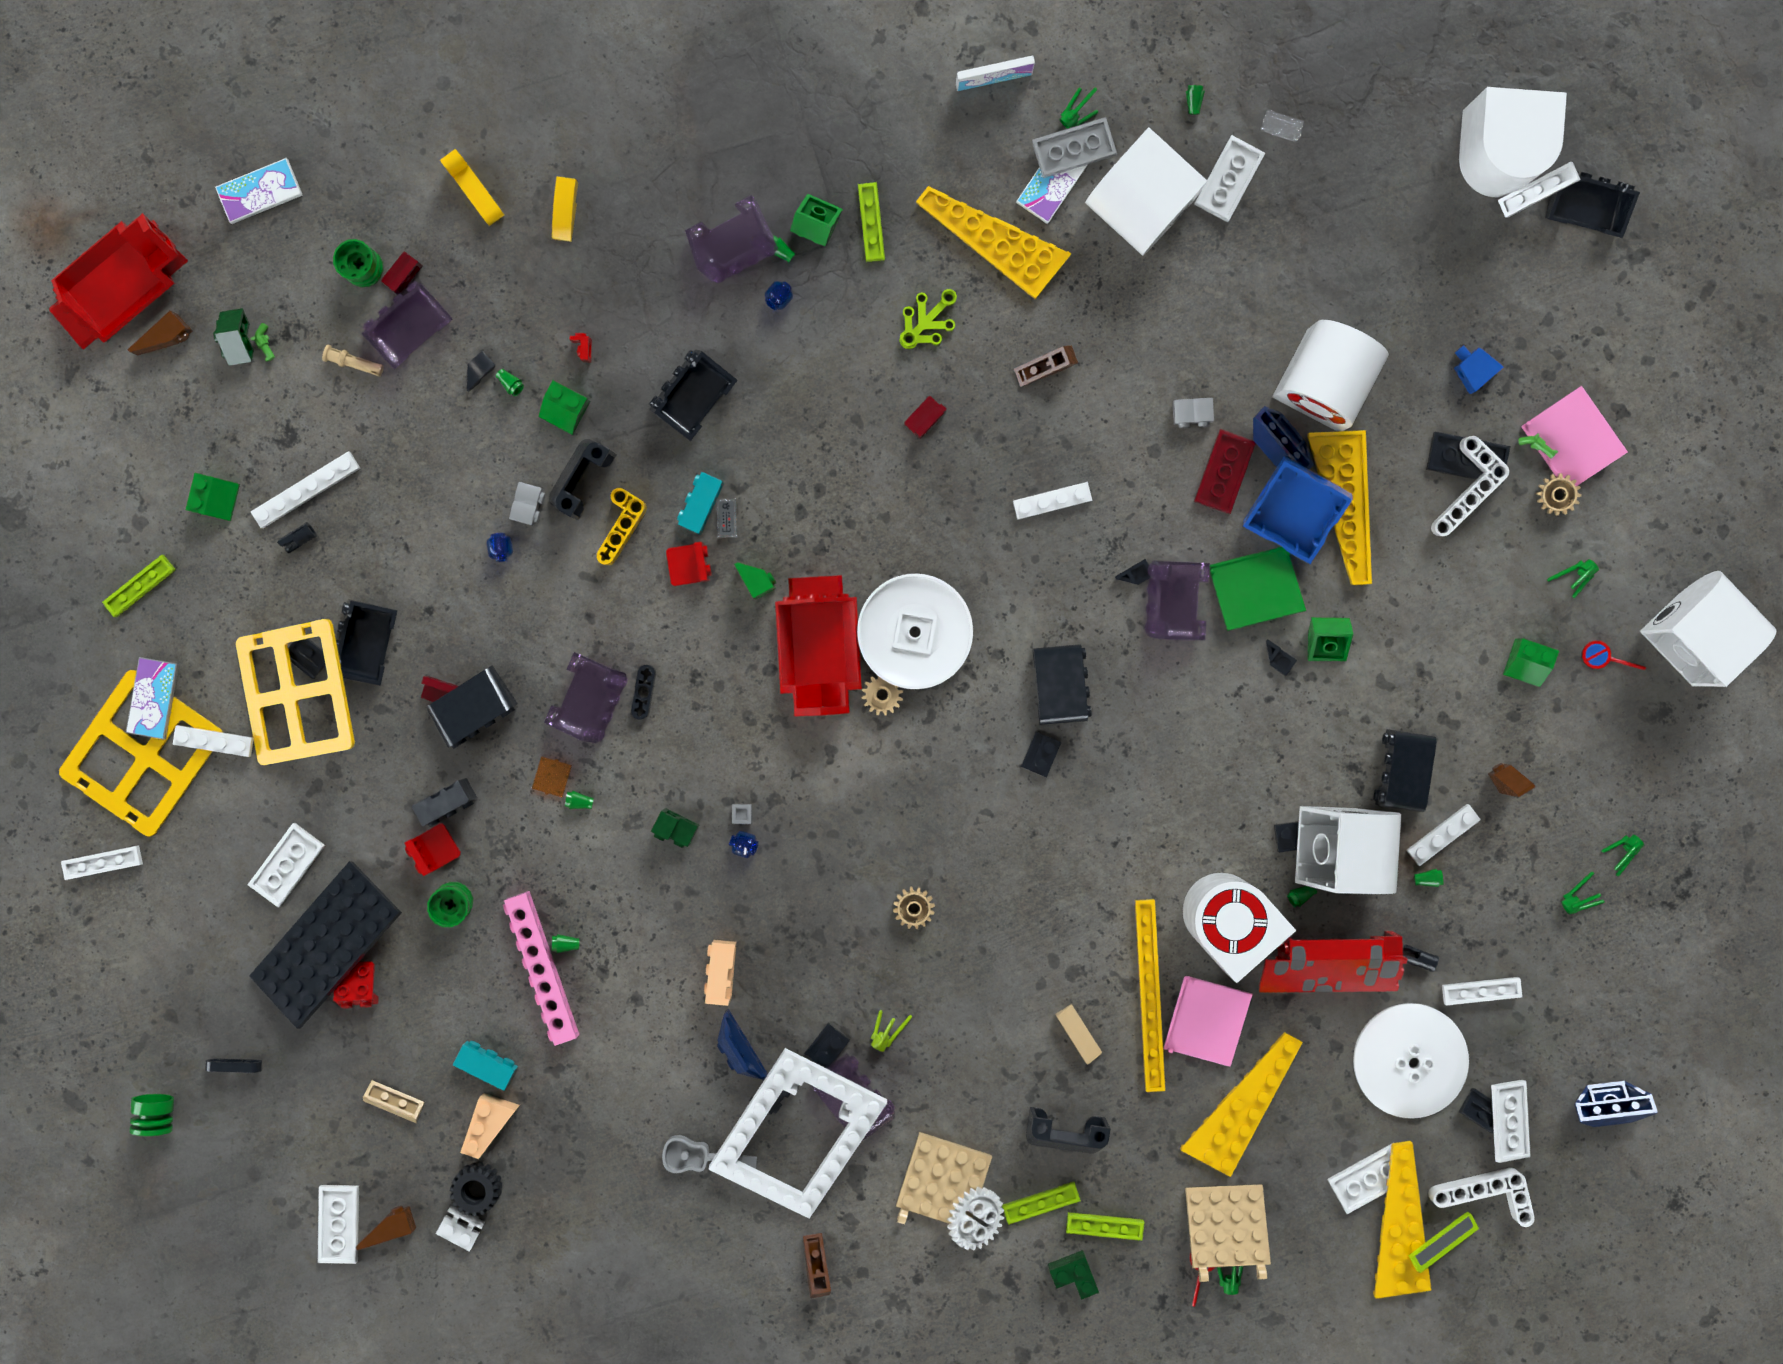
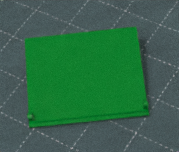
M1283 547L1209 565L1210 575L1227 631L1306 611L1289 556L1290 553Z

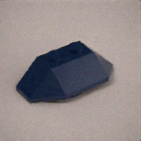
M1266 406L1262 407L1253 418V440L1276 467L1282 458L1286 456L1310 470L1314 462L1310 457V451L1303 437L1281 412L1269 409Z
M727 1009L723 1015L717 1039L718 1049L722 1054H726L728 1058L727 1063L731 1070L735 1069L737 1074L764 1080L768 1075L766 1069L732 1013Z
M1626 1081L1587 1085L1574 1104L1580 1123L1592 1127L1633 1123L1658 1113L1652 1094Z

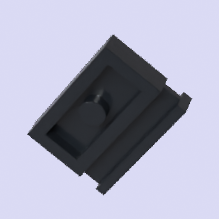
M310 639L295 641L288 647L290 661L311 679H315L318 673L326 666L323 650Z
M1035 731L1021 767L1047 778L1062 742Z
M1299 821L1274 825L1277 851L1279 853L1297 850Z
M828 1022L804 1054L809 1056L818 1065L828 1069L850 1039Z
M1471 1088V1092L1466 1097L1459 1113L1489 1133H1494L1492 1099L1477 1089Z

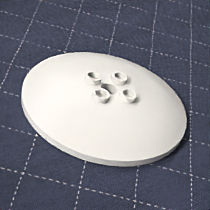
M925 574L901 575L881 584L866 600L858 620V643L868 666L886 682L906 689L929 688L949 679L965 662L973 638L972 618L963 598L946 582ZM912 627H918L921 631L920 635L916 638L912 637L909 633Z
M1407 1003L1395 1005L1381 1011L1365 1025L1355 1045L1353 1063L1355 1076L1361 1090L1375 1106L1397 1117L1421 1118L1441 1111L1457 1097L1467 1078L1469 1054L1461 1031L1449 1017L1432 1007ZM1412 1058H1417L1418 1065L1411 1068L1409 1061Z

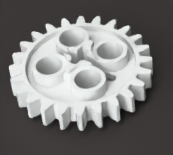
M977 1187L976 1191L970 1188V1194L964 1192L963 1199L958 1197L959 1203H953L955 1210L949 1211L953 1215L947 1219L951 1222L947 1228L951 1230L949 1235L953 1237L952 1240L966 1250H969V1248L975 1250L976 1246L981 1249L982 1243L988 1245L989 1238L994 1240L993 1234L999 1233L996 1230L997 1227H1002L999 1221L1004 1219L1000 1215L1004 1212V1209L1001 1208L1003 1203L999 1201L1000 1197L985 1187L983 1189ZM969 1211L970 1213L986 1223V1226H983L973 1218L969 1217L967 1214H965V1212Z

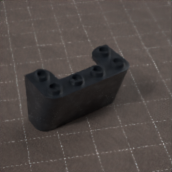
M1581 172L1579 181L1551 195L1545 218L1623 238L1640 192L1634 190L1635 186L1620 181L1616 185L1610 183L1611 179L1599 177V180L1592 179V174Z
M697 349L694 351L690 350L686 354L684 364L677 366L672 373L674 376L670 382L667 380L661 387L662 392L658 397L654 396L649 403L651 406L650 411L689 441L701 429L702 425H700V422L722 394L727 395L738 381L703 351Z
M590 439L582 440L549 494L550 503L567 516L579 520L584 511V504L580 499L571 495L590 462L605 468L612 464L617 454L598 442Z
M348 599L347 603H343L341 613L344 614L343 621H339L337 632H340L339 640H336L343 678L381 686L385 669L383 664L391 629H394L398 610Z
M1081 644L1032 648L1034 668H1036L1039 725L1088 721V717H1091V706L1087 705V698H1090L1089 686H1085V679L1088 678L1087 667H1084L1083 659H1086V649L1082 648Z
M492 665L434 701L426 709L447 747L452 746L455 749L467 741L465 739L466 736L472 738L480 733L478 731L480 727L485 726V728H488L496 723L494 719L499 715L504 718L515 710L514 706L518 703Z
M1386 729V733L1382 737V744H1385V748L1389 750L1384 757L1386 769L1381 777L1383 787L1380 786L1378 790L1374 791L1373 800L1375 805L1425 812L1428 804L1437 739L1435 736Z
M1030 1107L1026 1140L1031 1145L1094 1154L1103 1149L1109 1142L1111 1128L1105 1117L1092 1116L1088 1118L1085 1123L1084 1133L1052 1129L1053 1120L1048 1119L1043 1109Z

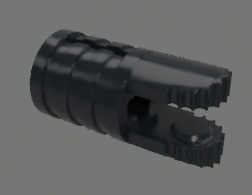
M306 522L279 539L277 543L282 547L285 546L287 553H291L317 537L312 526Z
M1404 944L1403 949L1415 955V958L1403 955L1408 959L1407 963L1419 966L1430 972L1435 971L1439 962V956Z

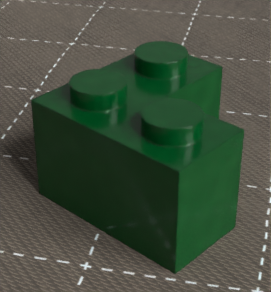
M243 308L220 312L219 318L216 320V330L213 332L215 342L219 343L221 347V355L223 358H226L229 366L252 362L254 350L247 336L250 324Z
M665 808L661 810L651 832L654 833L655 838L661 841L672 839L674 840L673 844L684 848V846L688 847L699 824Z
M1083 1250L1048 1263L1056 1289L1075 1282L1081 1300L1099 1293Z

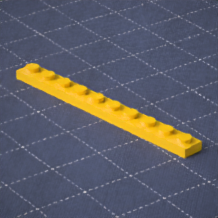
M1135 900L1145 1091H1165L1155 900Z

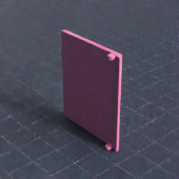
M1582 386L1521 426L1527 436H1535L1538 433L1539 437L1546 441L1545 444L1552 450L1558 451L1553 458H1550L1541 450H1538L1556 477L1558 473H1562L1563 478L1566 475H1570V481L1577 480L1574 484L1575 486L1628 453Z
M1185 976L1163 1049L1168 1050L1170 1053L1174 1051L1231 1067L1252 993Z

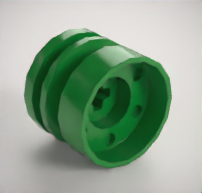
M350 239L342 242L335 249L333 265L343 278L361 288L370 287L379 281L384 271L383 261L380 255L366 243L357 239Z
M448 882L441 885L430 896L427 903V912L430 919L441 927L459 925L468 916L473 907L472 893L465 885L459 882ZM451 899H453V903H455L454 906H451V902H449Z
M145 1094L131 1098V1113L138 1116L130 1118V1124H132L130 1126V1133L137 1136H158L172 1132L173 1125L171 1122H173V1117L166 1114L173 1112L174 1097L166 1094Z

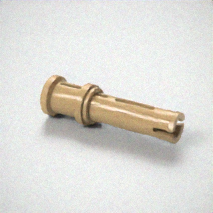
M326 345L323 351L322 360L325 362L331 361L337 363L340 367L349 366L378 377L382 375L384 367L382 364L350 355L347 350H337L332 348L331 345Z

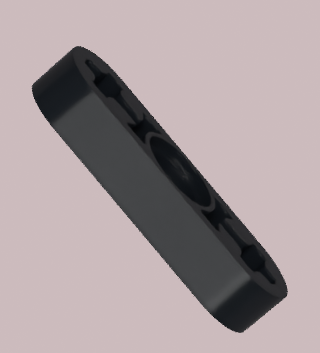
M651 665L641 666L637 674L631 714L638 720L645 719L650 712L656 678V670ZM646 668H649V672H652V676L647 678V682L651 681V685L646 683L640 684V680H645V675L642 674V671H645ZM642 686L647 687L649 690V694L645 698L640 697L638 693ZM637 699L648 701L647 704L643 703L642 709L645 710V713L641 714V716H638V712H635V709L639 708L641 703H637Z
M208 1059L205 1063V1071L256 1073L262 1071V1060Z

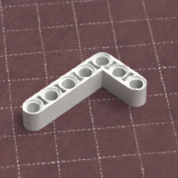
M1476 436L1462 439L1460 449L1483 473L1432 523L1431 530L1436 536L1449 535L1509 475L1508 466ZM1468 440L1474 442L1473 450L1467 448L1466 443ZM1483 453L1488 456L1486 464L1480 461V456ZM1496 467L1502 469L1500 477H1496L1494 474ZM1482 481H1486L1488 483V489L1486 491H1482L1480 489V483ZM1469 494L1474 497L1472 505L1466 503V497ZM1455 508L1460 511V516L1457 519L1452 517V511ZM1441 522L1446 525V530L1443 533L1438 531V525Z
M1515 1168L1501 1169L1435 1185L1428 1192L1430 1200L1440 1208L1506 1193L1512 1218L1523 1227H1529L1534 1223V1213L1526 1179ZM1517 1175V1179L1511 1182V1178ZM1498 1180V1184L1492 1187V1183ZM1480 1184L1479 1189L1477 1191H1473L1474 1186ZM1457 1189H1461L1459 1195H1455ZM1443 1193L1442 1198L1436 1200L1437 1195ZM1521 1194V1198L1515 1201L1516 1196ZM1526 1212L1525 1217L1520 1219V1215Z

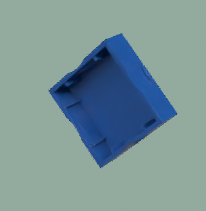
M1284 456L1243 520V527L1266 540L1279 544L1289 553L1311 564L1325 543L1329 531L1338 523L1353 500L1352 493Z

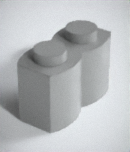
M1213 398L1174 400V425H1179V428H1189L1190 424H1198V427L1210 426L1209 423L1214 422Z
M519 482L509 519L533 526L535 522L538 523L541 512L538 511L539 505L544 503L546 493H543L544 489Z

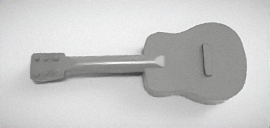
M674 1135L668 1139L664 1146L662 1160L666 1170L672 1173H682L688 1170L701 1172L705 1169L708 1161H712L716 1154L709 1153L708 1144L705 1142H694L685 1136ZM739 1156L738 1161L756 1169V1156Z

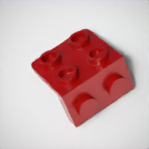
M695 542L692 545L673 547L666 550L670 581L673 586L710 581L709 576H712L710 564L707 565L706 557H709L707 545L704 546L703 542Z
M443 823L404 843L406 853L414 859L416 870L423 876L432 873L461 855L459 848Z
M359 962L334 990L333 1001L340 1005L341 1008H353V1005L367 1008L372 1007V1004H378L379 996L373 993L375 964L373 962Z

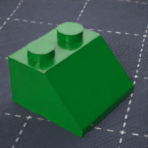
M807 194L795 212L790 231L800 237L812 240L816 244L826 246L843 209Z
M552 380L543 397L538 417L573 435L591 401Z
M194 473L185 510L231 521L240 484Z
M738 562L734 564L753 599L756 600L776 589L774 584L777 582L772 573H767L765 570Z
M1311 617L1308 630V661H1347L1353 638L1350 618Z
M1523 638L1515 639L1503 675L1541 687L1554 668L1559 650Z

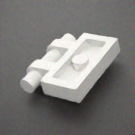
M451 1204L447 1212L454 1216L452 1218L446 1215L436 1234L470 1252L480 1232L474 1230V1227L482 1229L485 1222L480 1220L479 1216L465 1215L464 1210L460 1212L458 1211L460 1207L457 1208ZM459 1218H461V1219L465 1220L466 1222H468L469 1225L467 1226V1225H465V1224L459 1222V1221H458Z

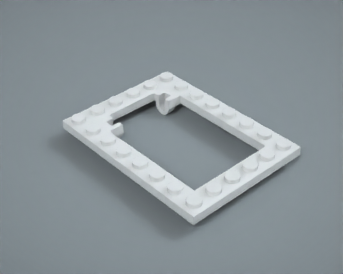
M785 1048L710 1163L709 1170L810 1218L886 1106L887 1099ZM806 1082L844 1101L839 1111V1118L849 1123L802 1192L738 1161V1158L782 1090L796 1095L798 1085L802 1086Z

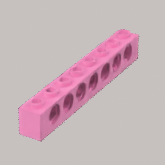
M530 891L504 900L503 908L506 915L510 917V929L512 933L516 934V946L519 951H522L524 957L522 958L523 966L529 971V983L536 991V1003L538 1006H541L543 1011L541 1017L544 1024L547 1023L549 1029L547 1031L548 1038L551 1042L553 1041L554 1046L576 1039L579 1036V1032ZM518 910L525 912V919H520L517 916ZM524 928H529L531 930V937H526L524 935ZM530 946H535L538 949L537 955L530 953ZM537 964H541L544 967V973H539L536 970ZM543 982H547L550 984V991H545L543 989ZM550 1000L555 1001L557 1009L550 1008L548 1002ZM555 1019H561L563 1027L556 1026Z

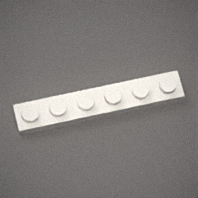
M348 451L252 510L251 513L260 528H265L361 468L351 452Z

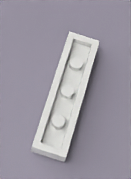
M1569 162L1499 199L1498 202L1505 218H1508L1574 184L1580 178L1573 162Z
M1088 482L1014 500L1013 504L1017 520L1090 502L1092 497Z
M177 725L175 726L173 745L251 757L254 738Z
M1466 804L1406 851L1416 864L1421 866L1481 819L1472 807Z
M139 845L61 861L65 880L143 864Z
M1519 977L1442 985L1445 1005L1522 997L1521 979Z

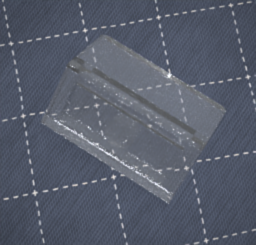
M1267 110L1260 130L1297 142L1301 137V129L1304 122Z

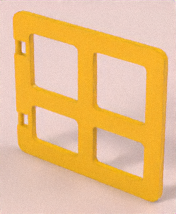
M321 619L243 636L237 639L236 649L257 760L261 765L333 753L354 747L355 740L333 624L329 619ZM311 627L312 634L306 635L305 628ZM319 636L322 642L328 679L296 686L288 644ZM263 637L264 644L257 645L256 639ZM273 647L281 687L276 691L260 693L252 652L258 649ZM330 694L332 696L339 736L333 739L307 743L305 741L298 702L301 699ZM282 703L285 707L291 746L271 750L266 732L263 708Z
M129 670L59 769V775L117 817L129 823L143 835L153 836L160 829L213 752L196 749L182 770L170 764L159 756V751L175 730V726L183 720L193 728L222 732V730L176 697H173L166 739L151 737L148 743L143 745L112 723L113 717L134 688L136 670ZM102 734L135 756L134 763L114 792L109 791L79 769V766ZM150 767L171 781L172 785L151 816L147 817L129 805L126 799ZM81 778L90 783L87 788L79 783ZM130 812L139 817L136 822L127 817Z

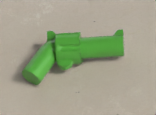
M261 323L255 336L250 339L256 343L259 349H262L266 356L265 361L268 362L273 360L275 356L268 346V335H264L268 326Z
M1538 433L1535 436L1519 438V445L1531 444L1530 447L1532 449L1541 450L1550 458H1553L1558 453L1557 450H1552L1545 444L1546 441L1539 437Z

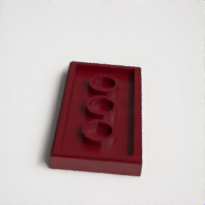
M1222 429L1219 430L1194 499L1195 503L1229 515L1231 514L1256 445L1255 441Z

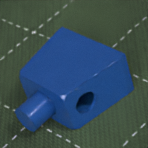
M1463 345L1455 352L1461 362L1454 369L1469 394L1476 392L1503 368L1499 362L1481 348H1477L1470 353Z

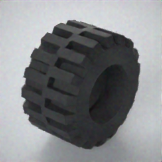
M476 1162L471 1163L469 1166L466 1165L453 1179L450 1187L452 1192L450 1198L455 1200L453 1202L454 1207L458 1205L460 1207L458 1211L462 1212L464 1210L466 1211L465 1215L468 1216L470 1213H473V1216H477L479 1213L481 1215L485 1214L487 1210L489 1211L494 1206L502 1193L500 1189L503 1185L502 1182H499L501 1176L496 1175L497 1170L495 1168L493 1170L490 1169L491 1165L483 1166L484 1162H479L477 1165ZM470 1180L481 1182L485 1187L486 1195L484 1197L471 1195L467 1189V1182Z

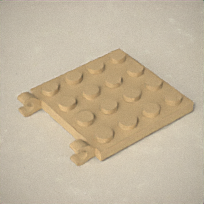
M919 1132L896 1203V1207L901 1208L897 1222L905 1225L908 1211L951 1224L947 1219L953 1215L949 1211L955 1210L953 1203L958 1204V1197L963 1199L964 1192L970 1194V1188L975 1191L977 1187L982 1189L992 1155ZM969 1211L965 1212V1214L973 1218L972 1213H970Z
M1263 1185L1185 1188L1192 1268H1198L1199 1282L1209 1281L1207 1267L1256 1265L1257 1280L1267 1279L1265 1265H1270L1271 1261Z

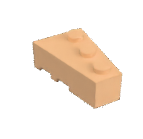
M713 940L712 945H708L707 956H710V964L706 966L708 981L704 987V994H706L705 1004L729 1005L732 999L736 942Z

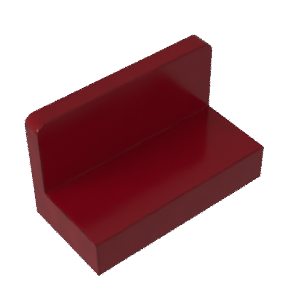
M404 251L381 279V282L400 296L423 265Z
M928 396L904 422V425L921 439L947 409L942 404L937 403L931 396Z
M423 676L421 684H424L421 698L434 702L458 686L430 676Z

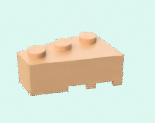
M483 1093L478 1099L460 1153L479 1159L520 1105Z

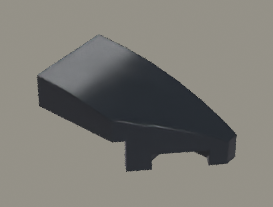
M482 351L467 365L468 392L481 382V379L495 368V364Z
M1146 559L1116 575L1115 578L1139 585L1155 576Z
M1267 639L1266 646L1270 666L1284 676H1287L1297 660Z

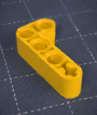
M456 149L440 159L443 166L455 179L489 226L505 215Z
M616 488L612 491L611 500L624 510L597 552V560L604 565H612L617 560L647 510V506L642 500L622 488ZM620 492L625 494L623 502H617L616 496ZM639 502L642 508L639 512L635 513L632 507L635 503ZM625 519L631 520V526L628 529H624L622 526ZM615 535L621 537V543L618 545H614L612 542ZM609 545L610 547L615 548L616 551H610V548H607V546ZM604 553H609V556H610L611 558H610L609 560H607V559H605V557L603 556V554H604Z

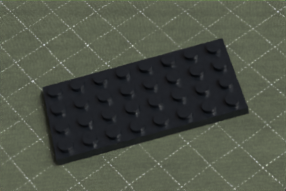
M349 861L249 977L297 1029H301L402 912L354 862Z

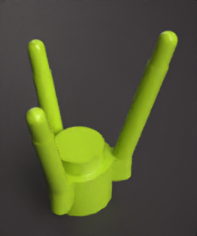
M880 1010L874 1032L871 1036V1039H873L871 1046L884 1052L886 1047H890L893 1040L908 1024L912 1015H909L889 1039L888 1033L895 1022V1018L891 1019L885 1032H879L878 1034L883 1013Z

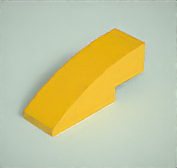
M556 177L552 239L572 242L577 207L578 182L576 179Z

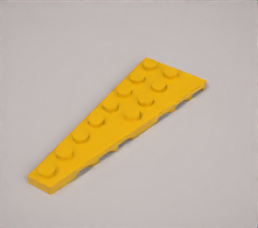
M929 186L916 201L920 207L1034 299L1038 297L1071 256L1069 251L1066 252L1054 244H1049L1039 239V237L1021 231L1009 223L996 217H991L983 211L976 210L966 203L959 202Z
M1366 430L1308 433L1307 437L1318 475L1352 493L1353 500L1338 523L1334 525L1350 584H1372Z
M1284 1032L1270 1047V1050L1264 1057L1259 1059L1254 1068L1244 1076V1079L1218 1104L1215 1111L1191 1134L1186 1143L1181 1145L1180 1150L1231 1177L1303 1042Z
M1411 1141L1391 1144L1390 1170L1386 1184L1387 1194L1384 1201L1385 1210L1380 1233V1251L1377 1257L1378 1267L1377 1273H1375V1291H1373L1376 1299L1431 1291L1429 1267L1419 1273L1408 1256L1425 1243L1414 1149Z

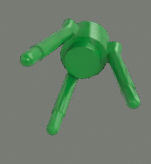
M1081 87L1078 88L1066 109L1061 113L1062 117L1059 119L1067 129L1079 126L1098 114V110H1095L1078 121L1080 118L1078 111L1097 91L1096 87L1073 110L1071 107L1082 90Z
M1590 559L1585 562L1581 560L1576 565L1549 577L1547 581L1550 582L1579 568L1577 572L1580 578L1571 586V589H1574L1581 583L1572 595L1575 598L1594 577V574L1599 571V568Z
M1634 834L1630 838L1625 835L1621 840L1601 850L1602 853H1605L1623 843L1625 844L1623 848L1627 854L1614 868L1616 871L1619 869L1616 873L1617 877L1626 869L1635 855L1640 852V849L1645 846L1643 841Z
M1590 872L1569 893L1563 895L1565 900L1561 901L1569 915L1605 902L1604 900H1599L1586 904L1601 897L1600 893L1582 901L1577 896H1572L1594 875V872Z
M1232 1266V1275H1226L1225 1278L1223 1277L1221 1267H1217L1220 1286H1223V1292L1228 1295L1238 1294L1239 1286H1241L1243 1266H1239L1237 1276L1236 1266Z

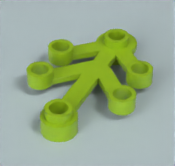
M944 290L941 295V301L927 315L926 303L928 297L923 292L918 293L916 296V302L918 303V325L914 329L912 327L914 309L910 306L903 309L905 331L901 333L899 339L903 348L913 349L918 343H932L935 346L941 343L942 336L939 333H934L931 336L919 335L923 330L945 329L948 332L954 330L955 322L952 319L933 321L946 306H951L956 302L957 295L954 290ZM950 295L953 299L946 301L945 297ZM919 296H924V297H925V301H924V302H920V301L918 300V297H919ZM908 309L912 311L910 316L905 314V311ZM948 322L953 324V327L950 329L946 327ZM938 336L940 340L939 342H934L932 338ZM906 337H912L913 341L907 343L905 339Z

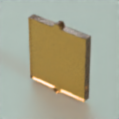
M541 756L532 789L545 792L546 795L552 794L563 797L572 765L559 762L558 759L553 760Z

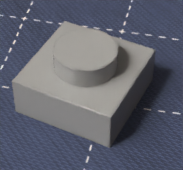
M732 804V824H752V804Z

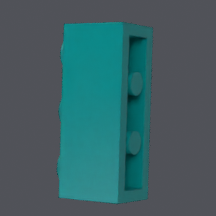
M704 472L696 475L693 481L695 486L693 492L688 493L685 499L687 505L684 510L679 512L677 517L678 525L699 535L702 534L724 485L723 481Z
M466 1041L462 1045L453 1066L505 1091L518 1068L515 1062L511 1059H503L497 1056L498 1054L493 1050L481 1048V1045L475 1041Z

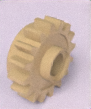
M1558 473L1557 478L1554 474H1551V480L1544 478L1545 484L1538 485L1542 489L1541 492H1536V495L1541 496L1537 502H1543L1541 509L1548 508V514H1551L1554 510L1556 516H1559L1560 511L1564 515L1567 514V509L1573 511V505L1580 503L1577 501V497L1582 495L1577 492L1581 487L1574 485L1577 480L1570 481V475H1566L1563 478L1562 473ZM1557 489L1563 491V497L1560 500L1554 497Z
M872 676L871 683L865 682L868 686L867 689H862L866 695L861 698L867 700L864 706L870 705V712L874 709L877 710L876 715H879L880 711L887 715V710L894 713L893 707H900L897 701H903V698L899 697L903 690H898L897 686L886 682L879 676L876 680ZM885 689L888 692V697L885 700L878 699V690Z
M911 886L909 892L903 889L904 895L897 894L899 901H894V905L898 906V908L893 909L894 913H898L896 920L901 919L902 926L905 923L908 924V929L912 925L918 929L920 924L925 927L926 920L931 922L929 915H934L935 913L931 910V908L935 907V903H930L933 899L932 896L926 897L927 891L925 890L921 893L920 887L914 891ZM916 903L920 908L917 912L913 913L908 908L911 904Z

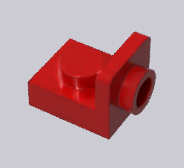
M575 333V336H570L569 340L572 343H581L577 347V355L580 357V360L591 363L592 339L585 333Z

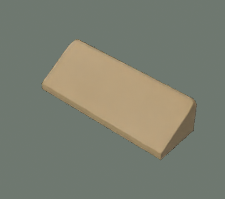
M1072 1004L1056 1013L1058 1020L1088 1065L1102 1051Z
M373 1080L363 1096L364 1102L414 1123L417 1122L425 1103Z

